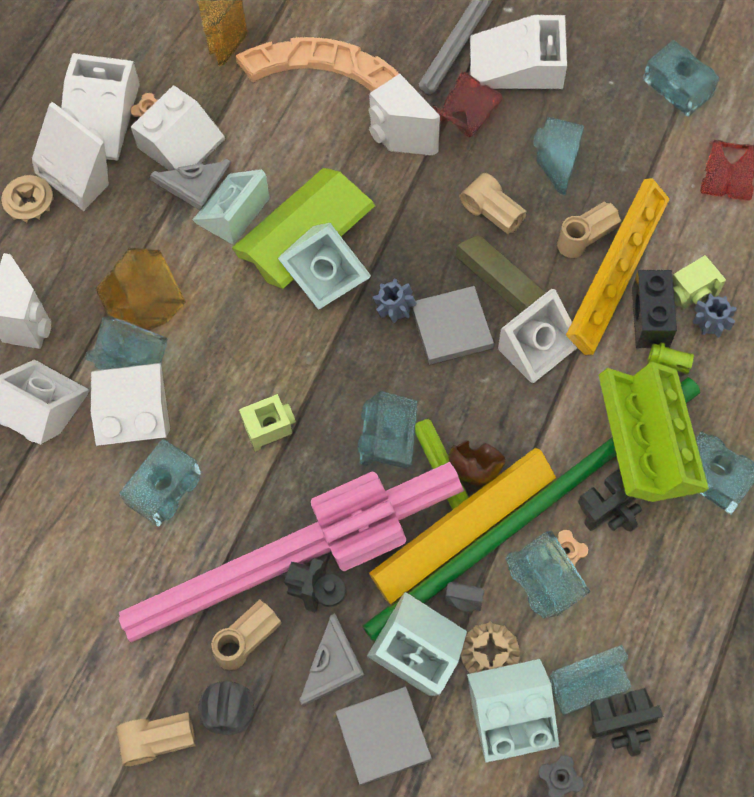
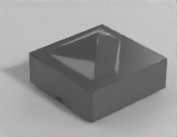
M450 582L447 585L445 605L453 606L464 612L480 611L484 590L480 587Z

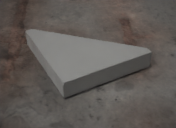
M225 159L223 162L206 165L201 163L178 167L176 170L164 172L153 171L150 180L198 210H201L229 168L231 161Z
M335 614L329 617L321 644H319L302 696L299 699L302 707L364 677V673Z

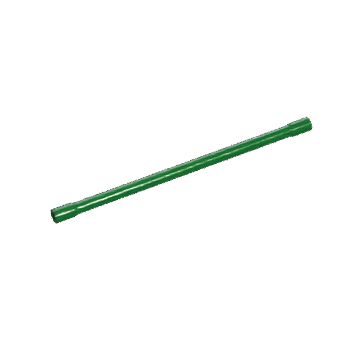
M687 377L680 382L686 404L700 394V388L693 379ZM613 437L408 594L425 604L447 587L448 583L460 577L617 456ZM399 600L393 605L386 607L362 626L374 643Z

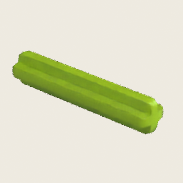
M425 419L414 425V432L432 469L448 463V454L431 420ZM460 478L459 481L464 491L447 499L452 510L469 498Z

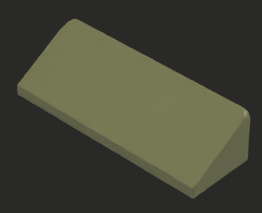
M480 235L472 237L457 246L456 257L519 313L523 312L545 294L539 286Z

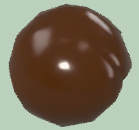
M469 440L464 441L458 446L453 445L450 449L448 460L455 468L458 478L469 484L485 486L498 476L505 464L506 458L490 444H482L477 449L470 448Z

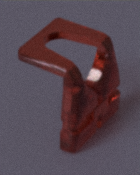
M461 72L455 82V88L450 91L443 107L440 109L433 105L432 108L440 115V120H449L464 135L472 137L491 116L490 112L493 109L496 110L503 99L499 92L487 85L481 86L479 80L466 72ZM465 111L467 125L452 115Z
M716 139L711 140L709 145H712V149L705 169L707 173L705 178L702 179L700 192L714 196L727 194L729 198L751 200L754 185H752L754 178V145L734 144ZM722 147L747 151L738 161L731 164L726 159Z

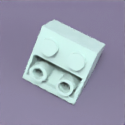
M404 592L367 657L429 696L440 695L459 662L467 631Z
M540 659L467 674L472 708L485 762L559 747L552 686Z

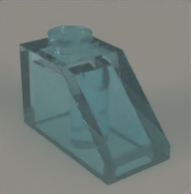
M547 117L544 129L538 128L533 146L538 147L536 160L558 193L565 195L581 144L584 126Z

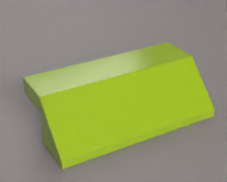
M322 168L235 244L232 249L238 258L254 263L267 283L284 289L294 278L278 259L283 252L316 225L331 223L340 236L344 235L375 205L368 196L340 171Z
M651 361L633 376L610 368L602 371L598 376L625 494L655 502L707 491L709 487L677 370Z

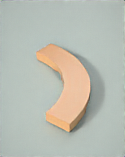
M299 37L291 38V41L276 44L268 42L236 55L237 63L252 82L286 70L321 69L349 77L372 92L399 74L392 66L378 56L373 57L361 51L358 46L327 38Z

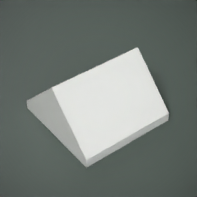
M550 289L501 328L498 350L531 383H535L577 349L566 336L572 321L555 289Z

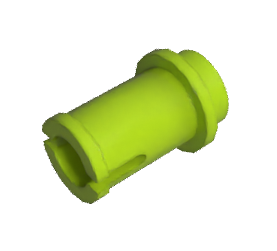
M661 342L659 345H652L648 356V363L652 361L688 375L690 372L688 368L692 367L694 354L667 348L665 343Z

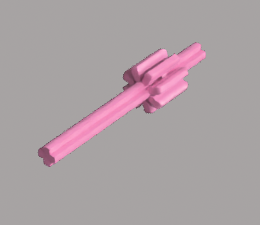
M448 462L385 491L378 475L375 472H370L314 497L311 500V506L318 522L120 611L119 621L121 627L125 631L128 640L132 643L287 572L291 562L303 565L312 561L313 558L316 559L332 551L339 568L342 571H347L404 545L406 537L399 520L463 492L464 490L457 472L451 463Z

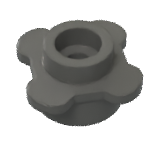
M562 755L558 762L551 765L543 764L539 768V777L544 780L549 797H563L571 791L579 792L583 788V779L577 776L573 768L574 760L570 756ZM562 774L564 776L563 782L558 781V775Z

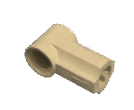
M482 173L460 194V200L469 212L477 216L483 214L507 234L513 233L526 217L527 211L505 195L498 181L488 173Z
M602 202L581 216L568 217L564 220L557 242L559 252L568 258L580 257L585 252L587 246L620 227L622 220L619 217L618 210L612 203Z
M261 600L257 601L229 628L220 630L213 637L211 643L212 651L218 665L226 670L240 668L245 663L247 656L282 625L281 620L266 603ZM227 643L239 645V650L232 656H224L220 651Z
M189 712L154 721L149 719L128 721L116 727L122 766L144 764L155 760L157 755L196 746L194 728Z

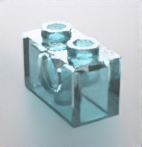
M673 40L648 60L643 80L689 117L713 97L720 77L715 74L712 68L704 65L694 57L687 48L682 47Z
M701 431L696 437V443L709 489L700 494L729 514H732L754 483V462L748 457L737 455L726 448L723 441L716 436L707 435ZM711 466H720L726 475L714 473Z
M162 439L119 494L128 507L159 527L164 520H169L175 514L179 506L178 502L186 492L190 493L196 487L200 480L201 471L195 459L165 439ZM165 479L171 480L168 488L163 490L155 489L160 481Z

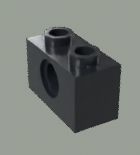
M638 270L632 286L636 348H651L653 344L659 345L661 342L665 343V347L670 348L677 332L672 270Z

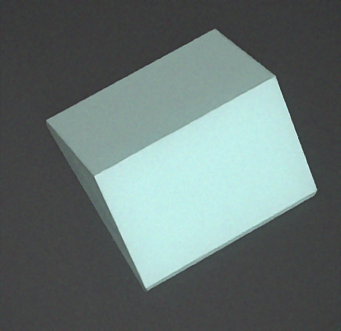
M262 169L230 173L194 217L193 221L234 245L270 199L266 174Z
M331 223L313 226L278 258L318 310L366 281L371 276Z

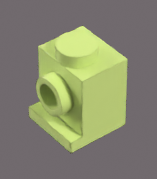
M706 255L673 274L675 305L685 309L693 303L696 305L698 301L705 302L709 294H712L714 297L720 294L726 279Z
M278 394L239 409L243 425L254 451L260 450L263 445L292 434L291 424L296 422L293 412L288 403L282 405ZM268 422H274L271 425L265 426Z

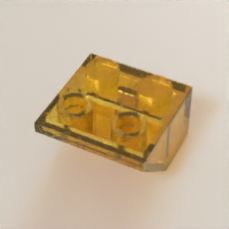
M197 0L199 10H205V12L200 13L205 35H210L206 36L209 54H216L218 66L225 65L248 35L242 0Z
M128 248L95 288L120 341H127L168 323L186 303L160 250Z

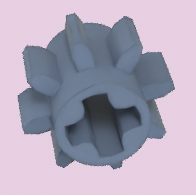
M397 279L385 285L380 284L379 295L373 296V300L379 306L377 312L380 317L383 318L389 315L393 323H396L397 319L409 318L411 306L417 305L414 297L411 296L413 291L410 285L405 284L401 287Z
M709 294L706 303L698 301L694 308L697 314L692 322L693 324H699L703 335L706 333L715 334L718 338L721 336L724 328L731 330L735 323V320L731 317L734 316L737 309L730 306L726 296L722 298Z

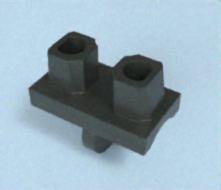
M618 469L604 481L605 486L613 494L610 498L604 500L595 487L583 493L578 500L579 505L587 516L584 524L590 532L613 515L615 518L608 522V526L613 531L620 526L629 532L638 527L635 516L642 512V509L637 503H634L629 508L627 507L637 498L625 494L621 472Z
M313 558L310 567L291 562L285 578V585L288 586L287 592L290 596L303 599L305 610L316 613L317 601L326 607L337 606L343 601L346 595L344 581L337 575H326L324 561Z
M645 688L634 690L624 695L629 713L619 716L616 714L611 697L592 701L590 707L593 723L589 727L592 739L622 732V736L611 738L612 747L614 750L626 747L631 757L640 755L639 743L651 740L648 729L636 732L635 728L655 724L659 718L663 717L660 705L653 707Z

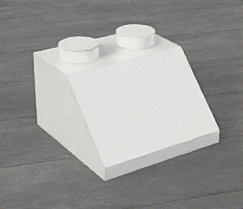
M398 74L369 93L371 124L369 131L377 143L382 142L389 151L432 156L438 153L440 115L401 74Z
M174 85L131 126L137 148L169 171L176 170L178 167L201 164L225 140L222 132L199 103Z
M4 253L0 263V339L3 343L41 349L44 338H47L50 334L51 319L12 256Z
M32 360L0 375V424L19 432L27 440L41 445L62 432L87 397L89 389L42 363Z
M161 363L91 372V416L96 446L164 438L168 435L170 424Z

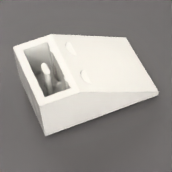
M532 15L470 35L471 88L563 89L567 69L565 15Z
M73 53L65 76L61 109L64 107L69 109L76 115L79 123L87 129L91 127L100 133L105 143L106 159L118 161L131 117V107L135 103L140 83L134 62Z
M51 102L48 106L32 157L34 171L84 211L109 185L104 139L95 129L91 127L87 129L79 123L78 118L72 111L65 107L61 109Z

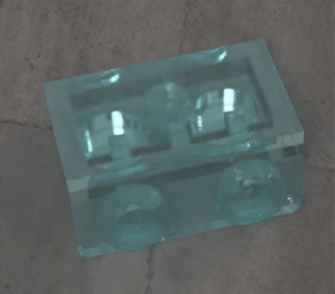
M107 315L102 317L95 349L86 353L85 360L95 363V367L100 370L156 363L162 364L168 338Z
M380 391L364 403L361 412L364 427L358 441V452L361 453L360 464L367 466L373 461L404 469L412 465L418 401Z
M552 531L544 532L519 552H511L505 556L509 564L511 576L522 585L528 595L530 607L543 619L560 615L590 593L587 585Z
M623 645L551 673L549 680L552 692L563 715L587 707L592 701L613 697L631 688L623 668L628 660Z

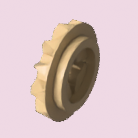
M26 175L14 179L5 187L1 201L5 212L14 220L22 219L27 223L32 218L40 220L41 214L45 211L50 212V204L54 201L52 189L46 180L38 176ZM33 196L35 202H27L24 205L21 197L30 198Z
M492 622L479 626L475 625L466 635L461 651L462 662L470 674L518 664L520 657L516 636L506 626H500ZM489 638H492L494 648L506 651L495 655L492 666H489L487 655L478 652L480 649L486 648Z

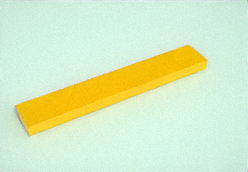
M653 178L643 180L566 333V336L584 355L594 354L670 200Z
M537 448L531 450L499 474L493 481L486 484L369 572L385 600L392 604L404 592L409 591L556 479L543 452Z

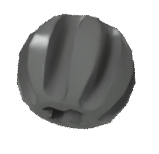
M221 681L209 685L202 693L198 703L200 720L203 726L213 733L233 735L243 732L251 723L255 712L254 700L249 689L239 683Z

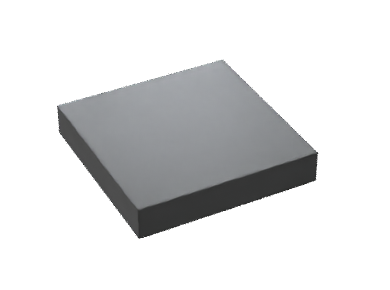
M475 286L416 300L417 305L411 306L429 365L489 350L494 346Z
M407 687L335 711L360 786L432 760Z

